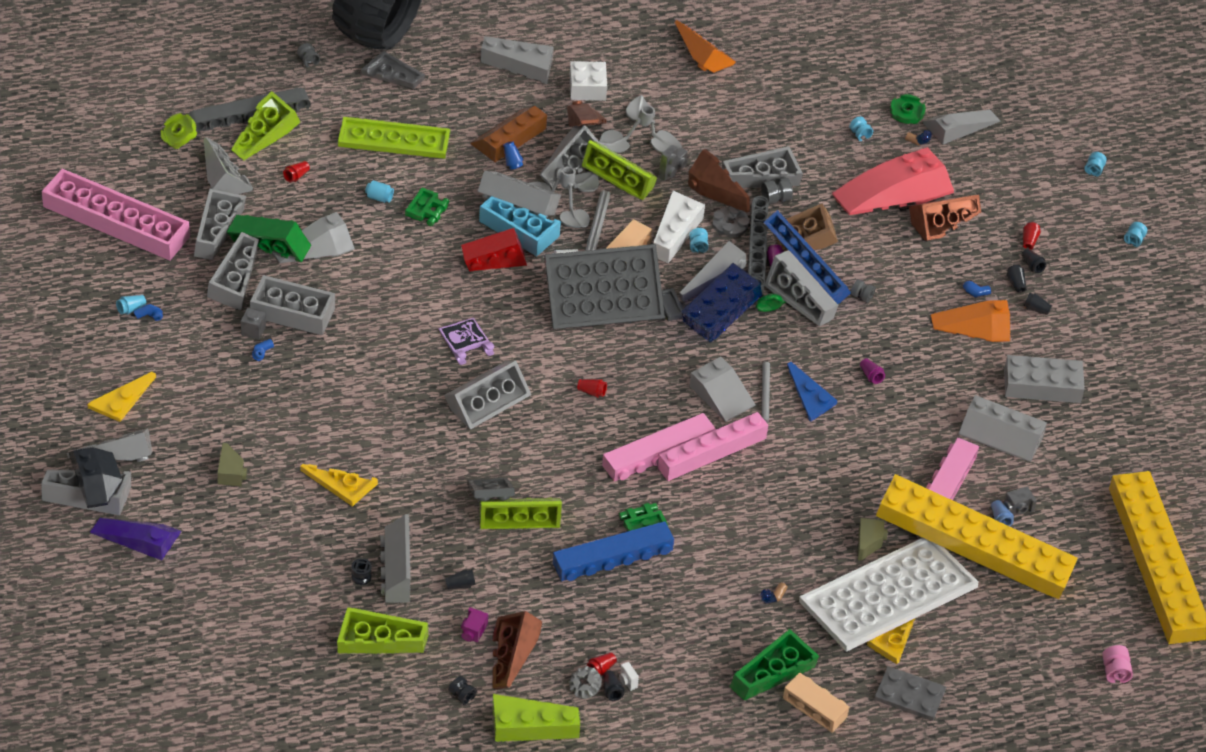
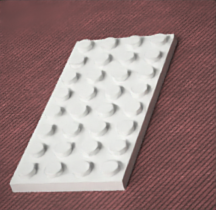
M921 538L800 596L799 602L847 652L978 588V581L944 547Z

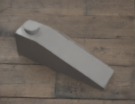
M991 110L939 115L923 121V124L942 144H946L998 123L1000 120Z
M205 137L204 150L207 180L211 185L210 189L233 194L252 191L253 187L245 175L240 177L239 172L236 171L239 170L238 166L229 160L230 157L218 143Z
M337 212L318 219L302 230L311 244L304 259H318L324 256L334 257L355 250L346 223ZM272 251L279 263L296 261L295 257L289 256L287 259L281 257V253Z
M728 241L680 292V300L684 302L733 276L738 270L741 271L747 263L746 253Z
M148 428L125 434L117 440L109 439L101 442L99 445L93 444L79 448L95 447L113 452L115 460L136 459L137 462L149 459L148 456L152 454Z

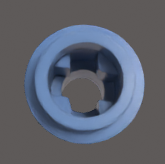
M1000 500L994 501L991 504L994 520L1011 526L1014 522L1013 514Z

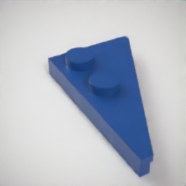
M792 362L787 364L789 374L793 378L796 391L802 400L803 408H805L810 422L837 404V400L795 364Z

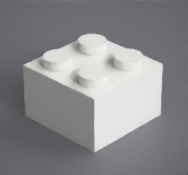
M571 61V100L606 101V62Z

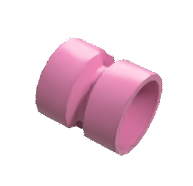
M1121 645L1106 648L1103 651L1102 657L1107 681L1110 683H1115V679L1120 680V683L1130 681L1133 677L1128 649Z

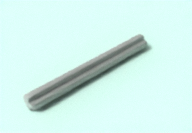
M603 190L600 193L585 251L596 250L610 199L609 191Z

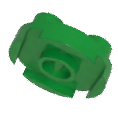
M904 94L900 98L896 99L895 97L891 101L890 113L894 120L905 124H918L924 118L926 106L920 102L918 97Z

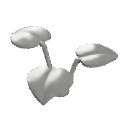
M643 95L631 101L626 108L628 118L636 121L628 134L623 137L618 131L608 130L601 135L599 140L602 145L613 152L621 153L630 147L626 140H628L638 124L642 126L651 124L653 136L651 145L656 151L663 153L672 144L678 147V151L682 148L680 142L671 133L663 130L658 131L657 134L655 133V120H653L655 109L646 102Z
M563 167L561 169V177H557V181L552 189L543 182H530V184L552 192L555 191L560 182L563 188L569 189L570 211L561 213V223L572 228H584L589 225L590 217L586 211L582 209L573 210L572 186L573 188H578L581 192L595 191L599 187L597 174L586 172L575 175L576 170L574 168Z

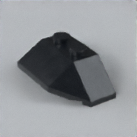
M95 447L70 451L69 457L87 509L108 505L111 497L122 483V477L113 452Z

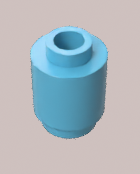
M373 180L367 184L365 193H367L368 198L385 203V201L390 202L392 200L394 188Z

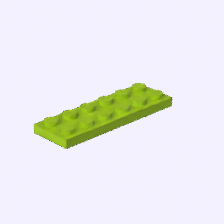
M343 117L338 147L445 159L450 129Z

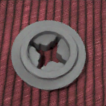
M586 666L578 668L575 673H571L572 677L568 682L570 684V691H574L576 697L587 699L599 691L601 676L594 668ZM580 679H587L590 686L585 684L582 685Z

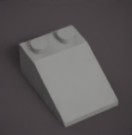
M722 357L691 372L689 387L725 422L755 406L754 401L734 369Z

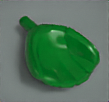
M768 294L758 299L755 307L758 311L768 312L780 308L787 302L778 294Z

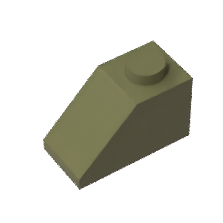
M223 443L217 472L218 484L242 486L243 480H247L248 469L244 468V459L227 443Z
M860 519L858 560L862 561L880 549L883 540L887 541L888 529L884 528V520Z

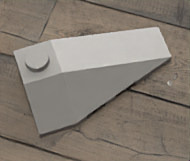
M586 125L574 126L563 138L539 175L550 187H553L557 177H561V169L563 167H572L580 173L583 171L582 163L588 142L590 140L600 142Z

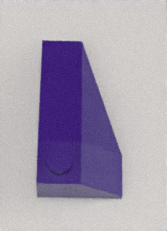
M99 518L90 533L162 561L181 531L165 524Z

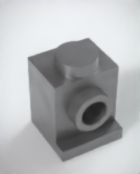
M1028 486L1008 492L1004 505L1013 515L1017 513L1024 514L1028 510L1034 512L1037 500Z

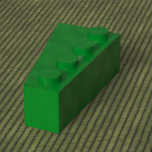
M236 215L227 230L233 242H236L241 232L259 239L258 247L264 252L270 254L272 251L281 253V257L287 259L289 256H292L301 263L311 247L310 242L300 229L298 223L293 220L286 221L277 218L270 219L249 215Z
M789 629L735 673L730 688L745 701L796 677L799 673L802 674L815 668L819 655Z

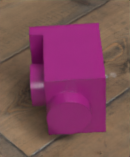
M469 607L468 618H464L461 625L463 630L461 637L465 641L479 642L488 626V613Z

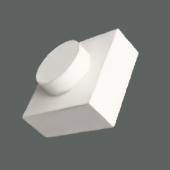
M629 662L622 664L619 674L621 683L624 686L627 685L630 691L638 688L639 676Z

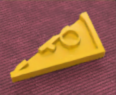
M150 372L87 404L88 409L121 422L156 378V373Z
M302 464L300 466L301 472L351 506H354L378 485V479L374 477L369 480L359 478V474L346 473L329 468V471L317 469L316 465Z
M915 618L867 641V646L893 663L898 664Z

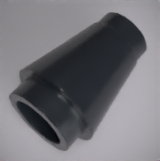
M1025 249L1022 252V257L1032 272L1041 273L1045 270L1047 265L1045 258L1030 249Z
M1020 265L1010 266L1007 269L1006 276L1016 292L1026 291L1024 269Z
M1030 292L1023 306L1027 307L1028 310L1048 315L1053 305L1036 293Z
M464 569L445 578L448 590L471 588V586L476 585L472 569Z
M606 671L603 674L604 695L610 701H618L623 697L625 689L614 671Z

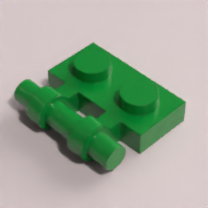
M422 187L405 210V216L421 222L426 217L428 218L427 225L433 226L434 223L440 220L442 212L447 210L450 201L448 198H443L441 201L438 199V193Z
M645 503L641 507L634 509L630 507L618 513L619 519L624 520V527L627 532L664 521L668 526L662 511H656L658 510L657 503Z

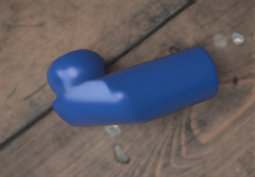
M147 304L134 310L137 319L146 315L153 317L155 321L163 318L162 310L152 304Z

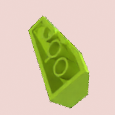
M271 91L258 103L256 112L248 120L249 124L241 132L231 150L244 161L294 129L300 123L296 112Z

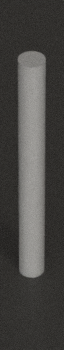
M763 362L761 416L766 423H769L770 363Z

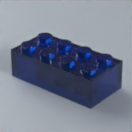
M732 263L681 311L683 322L711 343L762 296L761 283Z

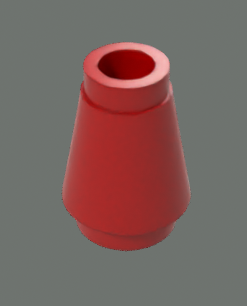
M306 161L286 166L283 176L287 182H297L310 170V166Z
M1029 222L1023 227V248L1028 247L1031 250L1034 248L1041 234L1040 226L1037 223Z
M579 379L577 389L597 398L599 396L604 397L607 391V382H604L602 379Z
M610 652L591 658L586 666L594 668L602 676L617 662V658Z

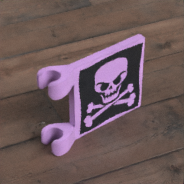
M474 318L439 328L440 333L460 365L466 364V351L481 346L488 356L494 355L492 350L494 349L493 343L487 339Z

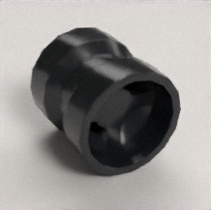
M364 558L356 559L352 563V581L357 585L368 584L372 579V564Z
M458 676L451 682L448 691L453 696H457L463 705H466L475 698L477 689L473 685L467 684L468 681L463 676Z

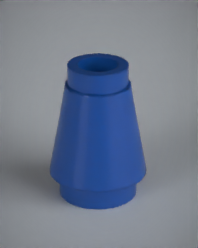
M511 141L503 144L506 166H509L510 170L521 167L523 165V158L514 142Z

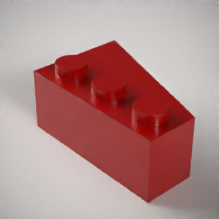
M514 228L461 245L464 260L469 271L527 266L524 249Z

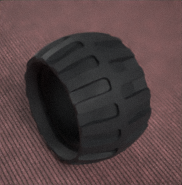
M335 0L332 6V20L336 27L352 41L368 48L388 50L395 47L403 39L406 32H408L422 0Z

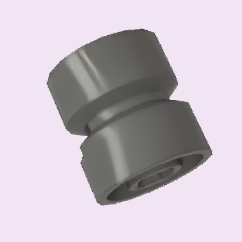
M788 177L777 179L775 182L769 180L761 183V195L767 198L769 205L777 203L778 200L781 202L792 200L793 189Z

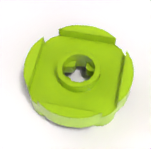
M181 113L168 118L164 123V131L161 130L162 140L174 149H179L197 135L195 121L188 114L182 115Z

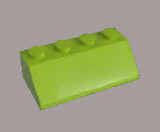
M592 140L588 142L582 166L627 193L644 200L654 188L657 177L604 145Z
M510 498L507 500L490 499L488 501H480V529L560 528L562 501L560 498Z

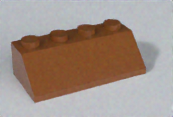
M536 106L521 109L470 142V144L496 163L505 157L503 144L513 141L518 148L546 130L547 114Z

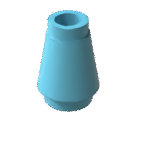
M144 295L124 296L116 301L118 312L126 315L146 305Z

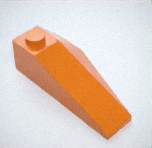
M678 20L675 21L693 59L699 63L697 65L704 71L708 69L714 73L736 63L735 60L714 47L713 44L702 38L691 28Z
M988 300L931 314L932 325L935 330L953 334L959 333L990 342H1010V311L1007 300Z

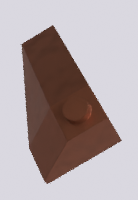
M572 101V105L567 106L569 127L607 123V119L588 103L582 104V101Z
M706 149L702 150L688 172L689 187L702 196L744 212H750V196L737 181L733 182L727 169L723 170L718 165L720 161L716 156Z
M979 194L909 206L911 224L925 241L946 236L945 231L948 229L955 230L958 228L957 224L959 222H967L981 213Z
M527 611L497 617L493 641H498V649L493 651V657L498 658V663L493 667V689L498 690L511 686L538 641L543 621Z

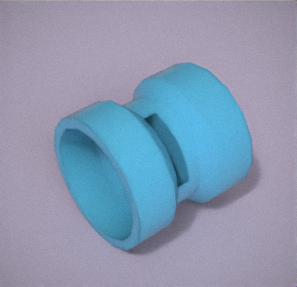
M861 116L853 119L849 125L850 130L856 133L855 135L859 141H862L861 136H865L868 139L873 134V129L870 125H867V121Z
M1100 152L1091 153L1084 168L1085 172L1088 174L1092 173L1094 176H1100L1107 161L1105 155Z
M1133 222L1124 236V241L1127 244H1133L1135 247L1141 245L1143 238L1147 234L1146 226L1140 222Z
M695 228L691 230L690 249L692 252L700 251V253H705L708 250V233L705 229Z

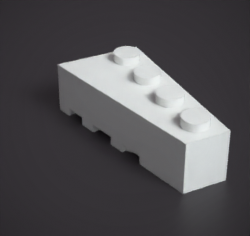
M675 191L672 192L654 240L658 259L666 263L671 261L689 238L691 230L695 229L703 220L704 204Z

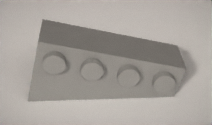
M789 146L726 160L722 163V169H727L733 182L737 181L742 188H761V183L764 181L773 180L775 182L777 179L785 177L789 178L792 186H800L803 175Z
M209 189L196 240L195 257L213 260L228 236L227 230L236 215H241L244 211L246 196Z
M789 250L775 256L764 286L773 293L780 295L784 301L818 326L830 322L834 318L839 305Z

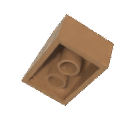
M823 203L786 219L813 250L823 249L838 242L831 216ZM777 239L778 245L782 246V249L784 250V252H785V251H788L785 247H783L782 243Z

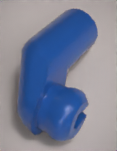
M966 281L963 284L964 290L973 297L991 294L989 285L980 287L972 281Z
M268 339L256 344L252 352L253 358L261 361L265 356V351L274 347L273 341Z

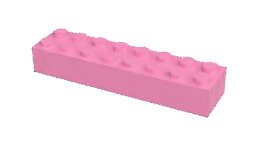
M61 169L42 190L43 207L169 261L190 238L188 221L65 169Z

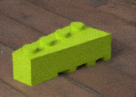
M347 607L337 640L338 653H424L428 639V623Z
M493 694L492 711L495 742L579 738L580 717L578 707Z

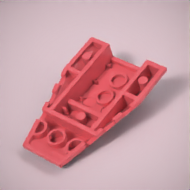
M927 147L896 157L862 173L833 192L832 195L848 215L873 212L874 208L886 210L892 205L904 207L907 206V203L911 202L922 204L952 194L954 189L945 165Z

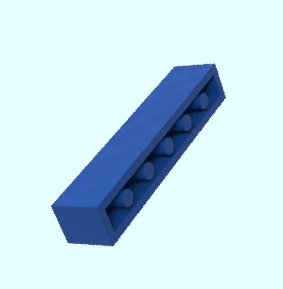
M778 210L764 221L773 235L796 257L837 304L841 303L851 294L841 279Z
M664 521L553 552V565L561 581H573L579 576H591L600 570H612L615 566L622 564L630 565L640 559L648 560L658 554L666 555L673 550L674 537Z

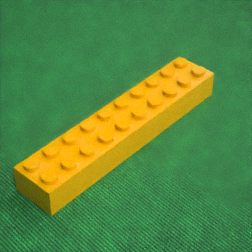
M1151 472L1113 475L1109 491L1168 644L1206 640V612Z
M896 474L876 514L877 517L1057 599L1060 598L1078 559L1071 554Z

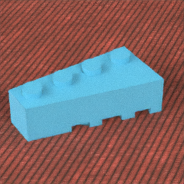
M493 196L480 206L479 222L497 233L514 228L523 249L535 256H538L560 237L561 221L554 219V221L546 219V216L543 214L535 215L530 213L529 209L513 207L512 203Z

